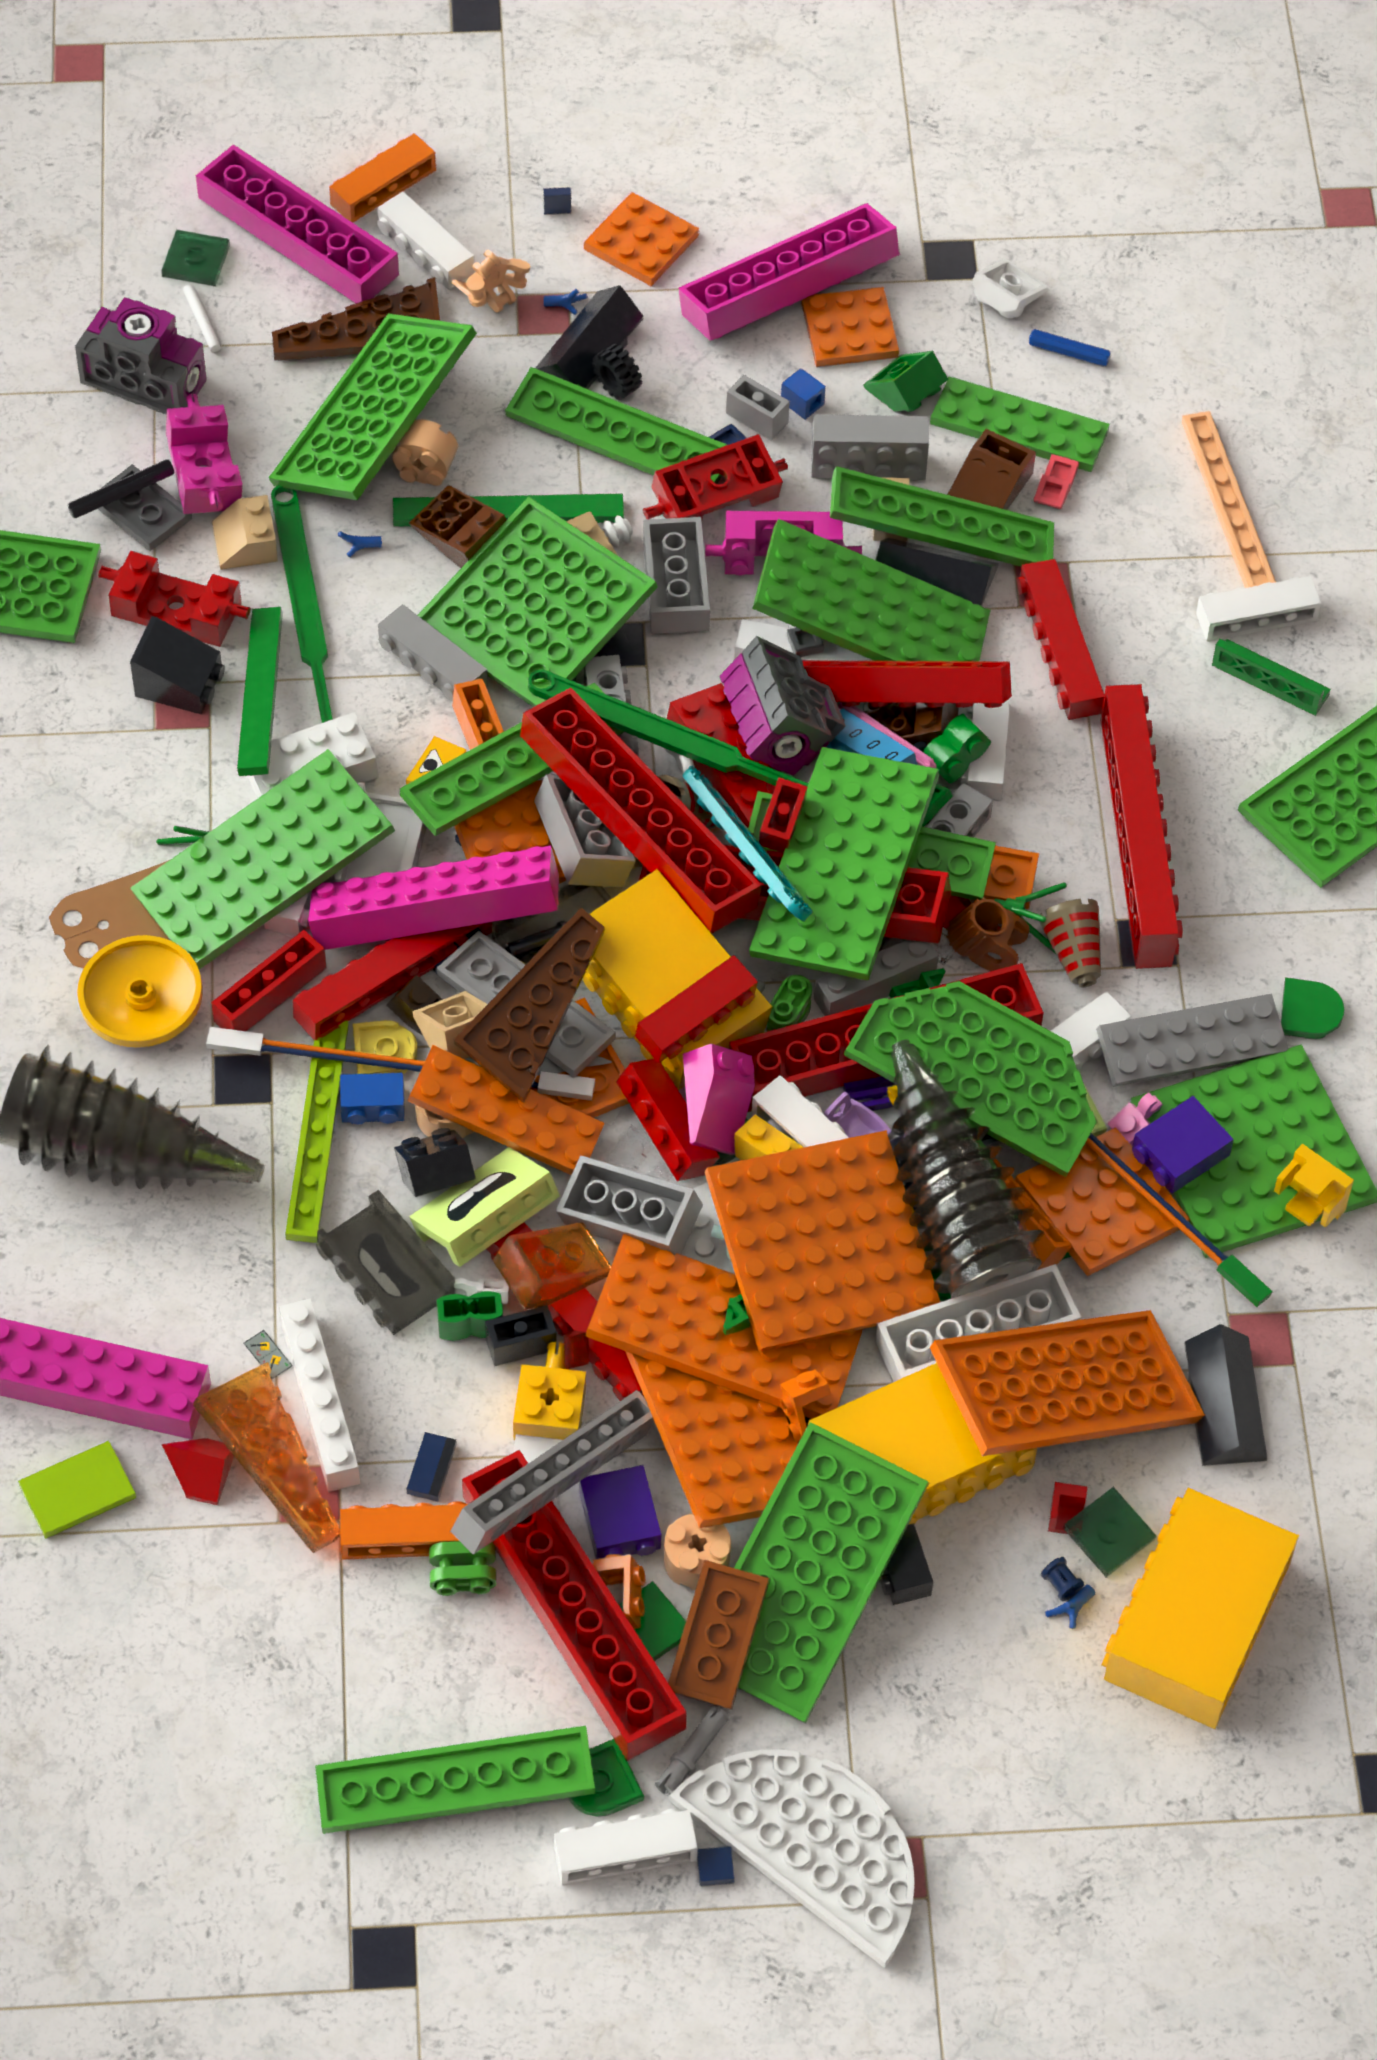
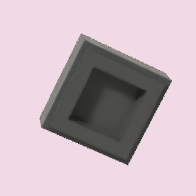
M796 627L787 629V638L794 654L804 657L824 652V644L820 637Z

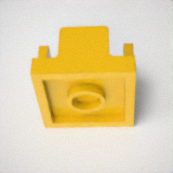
M1301 1144L1295 1151L1293 1160L1277 1177L1274 1192L1280 1195L1288 1185L1297 1191V1194L1286 1205V1211L1307 1226H1312L1323 1213L1320 1224L1326 1228L1334 1218L1338 1220L1345 1212L1354 1179L1304 1144Z

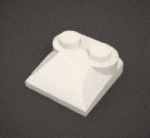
M1003 259L976 272L972 281L974 294L977 296V299L984 304H989L998 310L1003 317L1010 319L1021 316L1024 307L1047 292L1049 287L1007 259Z

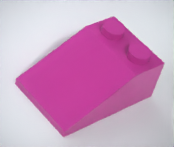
M714 1044L683 1053L690 1144L728 1155L735 1154L734 1133L745 1123L755 1086L752 1056Z

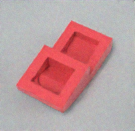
M1051 454L1045 474L1042 475L1036 491L1034 502L1062 509L1079 468V462Z

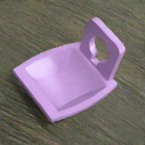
M843 1092L824 1112V1115L831 1122H837L844 1129L845 1134L849 1138L885 1130L888 1136L892 1133L890 1128L876 1113L854 1099L850 1100L847 1092ZM841 1105L840 1110L835 1114V1110Z

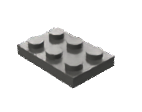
M132 464L103 487L141 470ZM157 483L98 508V510L149 551L153 550L192 519V514H184L182 504Z

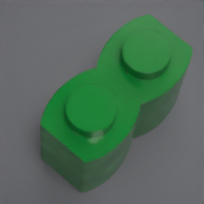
M963 713L955 717L947 725L943 734L932 740L923 753L934 760L939 775L951 784L967 771L971 762L980 758L987 751L992 741Z
M478 1292L469 1297L461 1294H449L436 1300L439 1338L444 1340L457 1341L471 1335L486 1338L485 1321L503 1317L501 1294L497 1292Z

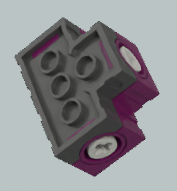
M124 297L116 310L111 311L101 307L75 345L80 383L95 387L108 394L122 397V399L138 405L141 404L163 414H167V409L188 407L186 397L191 394L193 400V394L198 395L207 381L203 343L177 334L175 315L166 310H159L148 306L141 301Z
M756 636L719 676L724 685L723 692L732 706L731 713L740 727L738 729L739 734L742 736L744 743H746V753L754 761H762L779 772L783 771L794 776L804 765L808 766L820 754L821 748L827 747L829 742L846 727L830 686L809 677L800 656L763 638Z

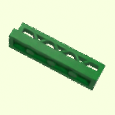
M1219 639L1215 645L1212 666L1314 716L1317 715L1329 697L1330 688L1229 639L1225 641Z

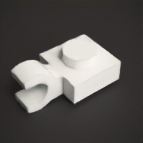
M459 1278L455 1280L454 1288L464 1289L466 1291L465 1296L468 1297L478 1292H497L501 1294L502 1304H508L511 1280L479 1278L478 1282Z

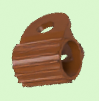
M984 897L981 900H975L948 922L949 927L946 928L948 931L946 938L949 939V945L952 946L955 952L961 956L969 957L972 962L988 971H994L1018 964V954L1010 946L1025 942L1030 929L1026 921L1020 916L1005 909L993 899L990 900ZM988 953H995L1002 959H995L988 955Z

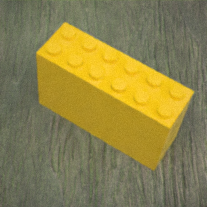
M658 869L589 913L605 927V932L583 977L586 987L591 992H596L602 999L605 1010L610 1015H615L621 1022L624 1033L629 1038H634L640 1045L641 1053L646 1059H652L653 1057L635 1037L638 1022L730 958V955ZM757 988L755 998L749 1005L744 1008L738 1006L731 1011V1016L720 1025L713 1024L697 1042L691 1040L683 1046V1050L675 1058L670 1060L667 1057L661 1062L678 1090L685 1087L683 1053L709 1044L729 1049V1042L765 1032L772 1005Z
M937 1363L808 1421V1424L811 1422L929 1482L909 1524H915L918 1519L927 1515L936 1516L943 1512L947 1506L957 1501L964 1503L970 1500L975 1493L985 1488L988 1490L994 1489L1011 1476L1016 1475L1019 1477L1025 1475L1033 1468L1037 1448L982 1456Z
M1188 1487L1184 1497L1177 1496L1174 1501L1168 1524L1164 1523L1157 1539L1158 1544L1155 1552L1151 1551L1144 1566L1145 1572L1142 1579L1138 1578L1134 1586L1129 1607L1125 1606L1118 1621L1119 1627L1116 1634L1112 1633L1107 1643L1106 1654L1101 1666L1106 1667L1105 1681L1216 1729L1291 1564L1299 1535Z

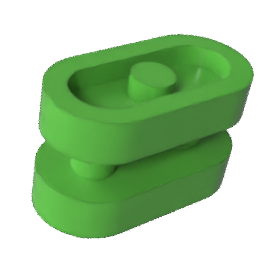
M791 975L782 982L770 1003L772 1009L767 1022L766 1032L805 1022L811 1010L812 984L809 979L802 975Z
M460 1541L439 1542L429 1547V1563L438 1568L430 1571V1588L443 1596L463 1591H470L474 1594L488 1593L497 1584L496 1569L488 1566L496 1560L495 1544L491 1542L474 1555Z

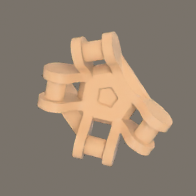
M486 250L483 253L486 259L481 264L475 262L472 266L476 273L472 274L466 282L453 279L452 284L468 295L472 306L481 307L487 302L490 308L498 313L503 310L505 304L511 305L516 301V296L509 285L515 288L526 287L527 279L525 275L529 273L531 266L524 260L502 258ZM506 270L515 271V273L506 274ZM495 287L498 288V291L500 293V295L498 296L495 294L493 290Z

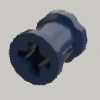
M1064 1557L1056 1558L1041 1572L1042 1578L1049 1580L1059 1592L1057 1597L1061 1601L1072 1598L1084 1586L1083 1580L1076 1578L1066 1566L1067 1560Z

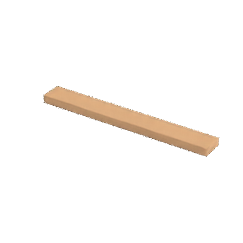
M1210 411L1183 415L1182 424L1245 588L1259 586L1267 582L1275 583L1274 575Z

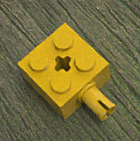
M550 1342L547 1345L548 1351L545 1367L521 1364L513 1418V1440H515L516 1434L564 1440L581 1428L586 1394V1371L565 1369V1357L568 1352L566 1349L568 1347L566 1348L564 1343L559 1342L558 1354H556V1342Z

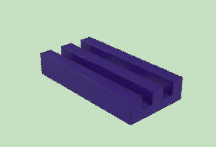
M883 1076L844 1083L843 1090L849 1094L850 1100L876 1099L860 1102L872 1111L897 1107L893 1106L889 1097L883 1098L884 1095H888L887 1088L897 1084ZM912 1099L900 1103L898 1106L911 1104Z

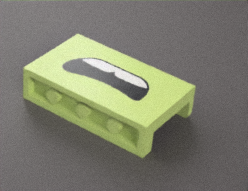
M508 1147L474 1171L476 1179L452 1186L409 1216L421 1241L425 1242L430 1238L434 1239L447 1248L453 1263L461 1267L560 1197L550 1171Z

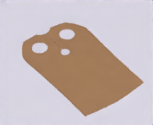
M166 862L73 893L58 903L50 914L49 920L55 935H59L65 940L63 951L73 966L84 968L91 959L84 958L79 954V947L84 942L95 943L99 951L116 940L130 936L150 935L169 939L130 889ZM76 910L82 915L81 922L76 926L64 924L62 918L67 911ZM105 920L109 923L107 929L102 930L98 928V923Z

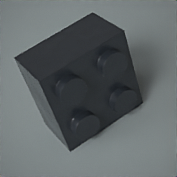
M441 1128L431 1133L432 1136L423 1139L411 1137L401 1142L402 1145L394 1147L402 1181L415 1197L476 1179L468 1145L455 1130L450 1131L449 1128Z

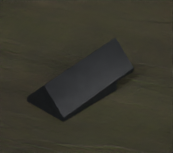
M621 285L597 291L535 368L589 389L599 377L593 371L596 369L592 366V362H594L592 360L593 357L613 344L620 345L624 349L628 345V336L643 320V314Z
M892 538L880 541L875 559L880 563L980 606L983 605L999 564Z
M1219 1324L1186 1340L1184 1346L1189 1370L1188 1383L1205 1414L1204 1417L1195 1423L1202 1466L1267 1461L1249 1337Z

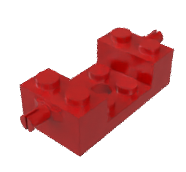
M760 435L751 436L655 471L651 488L658 500V504L643 508V514L646 516V520L663 515L666 519L701 517L702 521L703 516L747 499L750 500L753 507L779 498L783 484L779 472L788 470V464L785 458L773 462ZM720 474L724 476L726 482L716 484L711 480V476Z
M130 551L123 566L118 570L103 565L99 570V578L114 581L108 594L111 616L147 626L151 616H154L204 643L221 647L235 616L246 620L250 616L251 608L241 605L240 581L212 574L207 585H201L160 573L158 558ZM175 602L183 604V607L178 609H171L169 606Z

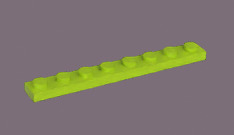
M348 1021L341 1023L339 1028L326 1036L320 1037L317 1040L314 1039L313 1046L345 1050L349 1028ZM311 1058L285 1232L286 1240L318 1243L340 1091V1074H342L344 1063L342 1061Z

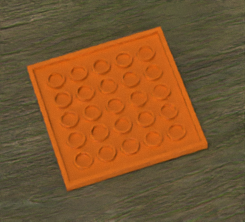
M886 1130L707 1167L705 1170L706 1179L759 1352L875 1327L877 1323L940 1303Z

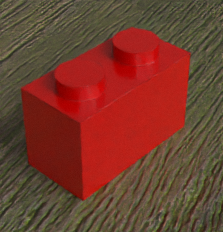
M778 778L760 829L758 842L761 846L784 853L785 848L788 849L807 797L808 786Z

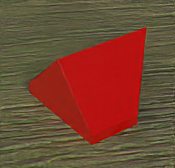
M208 1438L162 1444L186 1498L218 1506L237 1445Z

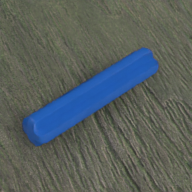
M1033 329L1029 337V344L1097 365L1107 366L1110 360L1111 352L1107 349L1041 330Z

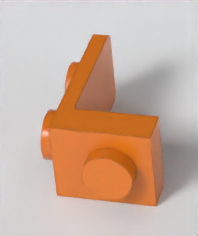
M816 1369L802 1372L796 1378L780 1384L783 1397L780 1398V1404L786 1416L789 1417L790 1424L787 1427L792 1432L795 1443L800 1442L807 1428L802 1406L831 1394L829 1383Z
M610 1554L605 1556V1558L593 1560V1566L606 1586L624 1583L623 1613L633 1629L640 1628L641 1616L645 1614L644 1601L641 1597V1586L645 1585L646 1580L643 1567L639 1566L631 1555Z

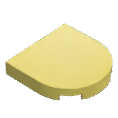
M383 1020L352 1024L355 1052L416 1060L418 1053L416 1038L411 1031L399 1025L398 1022ZM357 1064V1074H405L409 1071Z

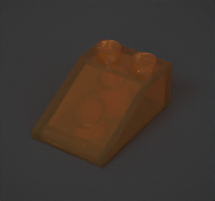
M583 1222L508 1236L493 1259L494 1264L524 1310L550 1305L606 1278L611 1268V1264Z

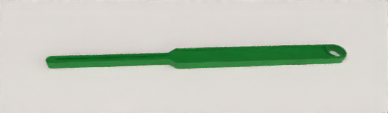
M278 485L271 492V501L302 662L311 667L321 723L332 720L322 664L328 658L326 641L297 492L295 489L283 488V486ZM282 492H288L293 495V498L287 502H280L275 499Z
M536 670L528 678L529 691L539 698L548 700L571 687L608 726L724 773L739 771L776 786L779 777L805 786L809 784L742 757L740 751L735 746L547 670ZM544 678L551 684L547 688L541 689L535 687L532 683L536 679Z

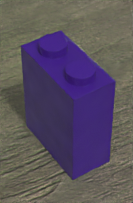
M1192 1096L1137 1132L1134 1136L1132 1151L1137 1161L1145 1164L1153 1172L1157 1183L1165 1186L1173 1194L1230 1156L1234 1139L1202 1104Z
M644 1465L587 1476L579 1482V1494L596 1559L605 1558V1556L610 1554L646 1556L661 1549V1531Z

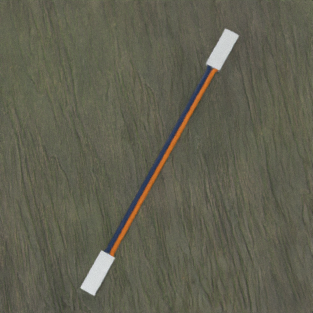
M210 1027L206 1042L207 1049L261 1056V1052L268 1051L416 1072L421 1071L425 1062L422 1060L267 1040L264 1038V1034L217 1027ZM541 1071L532 1087L538 1089L540 1094L592 1101L595 1078L580 1076L573 1078L571 1075Z

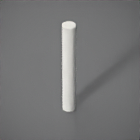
M192 284L186 285L183 290L210 351L213 353L218 352L221 349L220 343L195 287Z

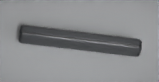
M165 459L68 503L69 513L73 518L81 517L168 478L174 474L173 465L168 459Z

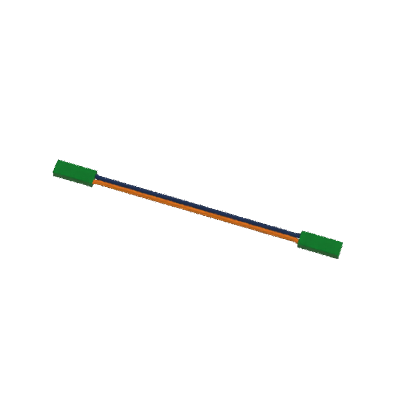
M1092 1133L1089 1135L1086 1144L1218 1265L1216 1271L1254 1306L1258 1307L1271 1296L1273 1291L1235 1256L1230 1255L1228 1257L1224 1255Z

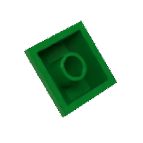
M933 351L900 355L865 382L863 386L869 393L894 412L906 410L909 413L918 409L922 405L921 401L924 398L937 394L941 390L940 386L949 379Z

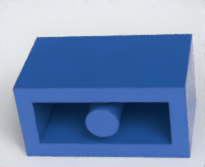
M403 1073L340 1074L342 1123L359 1125L365 1122H382L391 1124L396 1121H405Z

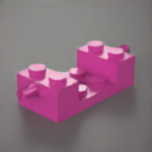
M189 394L186 397L188 407L167 409L166 437L183 513L225 511L235 501L242 498L243 486L238 465H233L227 442L228 421L224 405L199 406L198 396L193 394L192 400V396Z
M726 511L725 540L723 545L705 544V557H722L725 562V574L739 576L745 574L754 575L755 556L766 557L774 526L778 519H781L862 554V546H845L843 541V521L830 518V512Z

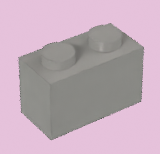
M743 374L727 391L726 414L768 439L773 440L788 424L790 401Z

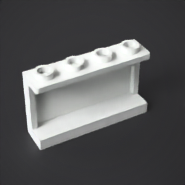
M359 782L358 785L390 821L395 832L331 876L330 883L347 881L354 877L376 876L384 872H400L417 867L427 826L401 797L368 793L365 790V783Z

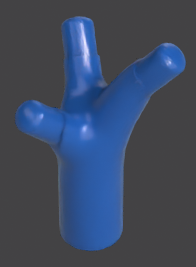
M575 289L565 295L544 296L543 302L544 307L560 306L576 315L578 311L572 303L587 299L588 296L586 293L579 294V290Z
M342 531L338 533V536L343 540L353 544V547L347 553L348 557H352L362 548L382 547L381 536H353Z
M1085 1585L1064 1604L1047 1610L1045 1612L1046 1616L1051 1617L1067 1613L1070 1620L1069 1628L1075 1629L1076 1618L1080 1609L1095 1595V1590L1090 1585Z

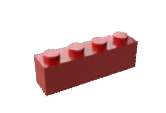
M305 930L301 931L211 1002L214 1022L220 1028L248 1031L326 969L325 948Z
M733 955L638 1022L635 1037L658 1063L667 1057L671 1060L681 1053L685 1044L691 1040L693 1042L700 1040L713 1024L720 1025L731 1016V1011L738 1006L744 1008L749 1005L755 998L758 981L738 958Z
M654 1058L631 1062L616 1080V1083L675 1179L682 1181L705 1176L707 1167H712L720 1156L714 1150L690 1144L687 1103L664 1066Z

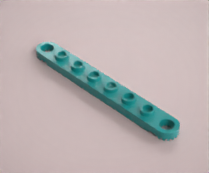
M689 766L682 776L699 797L696 800L697 803L705 811L712 813L713 816L710 819L718 828L727 832L724 836L726 840L735 848L741 850L739 853L740 858L749 866L755 868L753 874L763 884H768L770 887L767 890L768 893L777 902L783 903L795 917L805 921L813 912L807 903L803 904V897L721 794L712 787L708 778L704 777V774L700 776L701 772Z

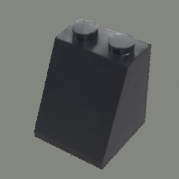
M151 616L130 660L135 697L201 715L206 704H211L214 697L215 684L217 681L220 682L225 672V665L222 664L220 651L154 616Z

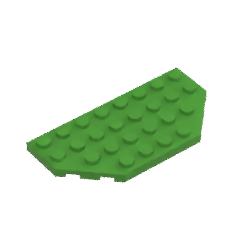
M960 981L948 983L946 986L930 990L926 988L905 993L901 997L875 1000L844 1053L846 1057L1065 1178L1097 1123L1093 1111L1090 1110L1086 1098L1087 1092L1080 1071H1077L1070 1042Z

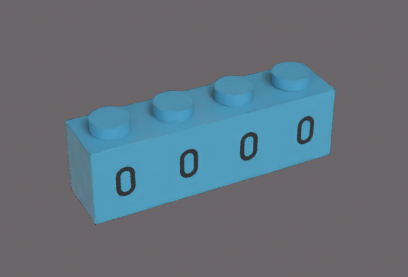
M844 708L840 710L846 727L829 742L826 748L918 765L915 752Z

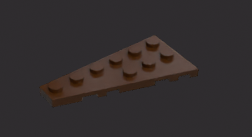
M436 278L427 279L426 284L413 287V285L403 287V292L391 296L382 294L347 306L345 311L334 315L331 312L323 314L320 320L311 323L302 321L273 331L274 361L358 355L388 314L440 321Z
M580 908L454 1039L455 1045L523 1103L529 1094L605 932V927L583 908Z

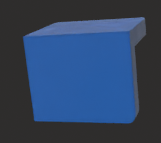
M799 369L782 382L781 396L790 401L789 408L806 420L825 404L826 386L805 370Z

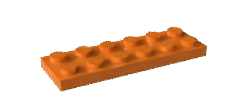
M432 1045L407 1100L569 1175H572L581 1155L591 1157L605 1124L531 1089L523 1103L481 1066Z

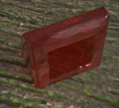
M571 1330L564 1336L565 1369L589 1364L588 1337L585 1336L586 1332Z

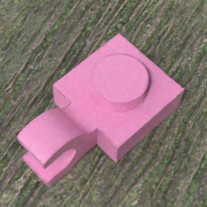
M1148 1092L1141 1098L1137 1107L1129 1102L1107 1124L1111 1129L1116 1127L1133 1146L1135 1134L1151 1124L1147 1119L1158 1111L1163 1104L1155 1095L1152 1096Z

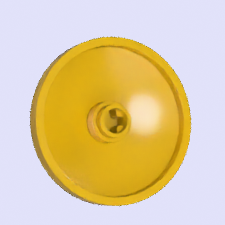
M137 935L116 940L94 954L80 975L77 995L84 1020L98 1036L116 1045L138 1048L161 1044L174 1038L186 1029L200 1008L203 986L198 966L184 948L165 938Z

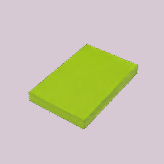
M109 1440L18 1480L19 1487L45 1539L136 1499V1493Z

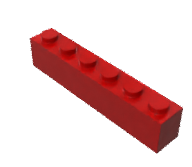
M1056 559L1022 565L1021 575L1017 578L1018 592L1020 595L1024 594L1027 617H1032L1034 622V637L1036 640H1040L1042 645V660L1044 663H1048L1050 667L1049 678L1051 685L1057 687L1059 708L1065 710L1068 720L1101 714L1104 692Z

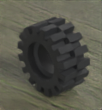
M613 344L593 357L592 360L594 362H592V366L596 368L593 370L594 374L599 376L597 378L598 382L603 383V389L605 391L608 389L610 396L622 400L641 387L643 381L641 380L642 374L638 372L640 369L638 365L633 363L635 361L634 358L629 357V352L627 350L623 351L622 346Z

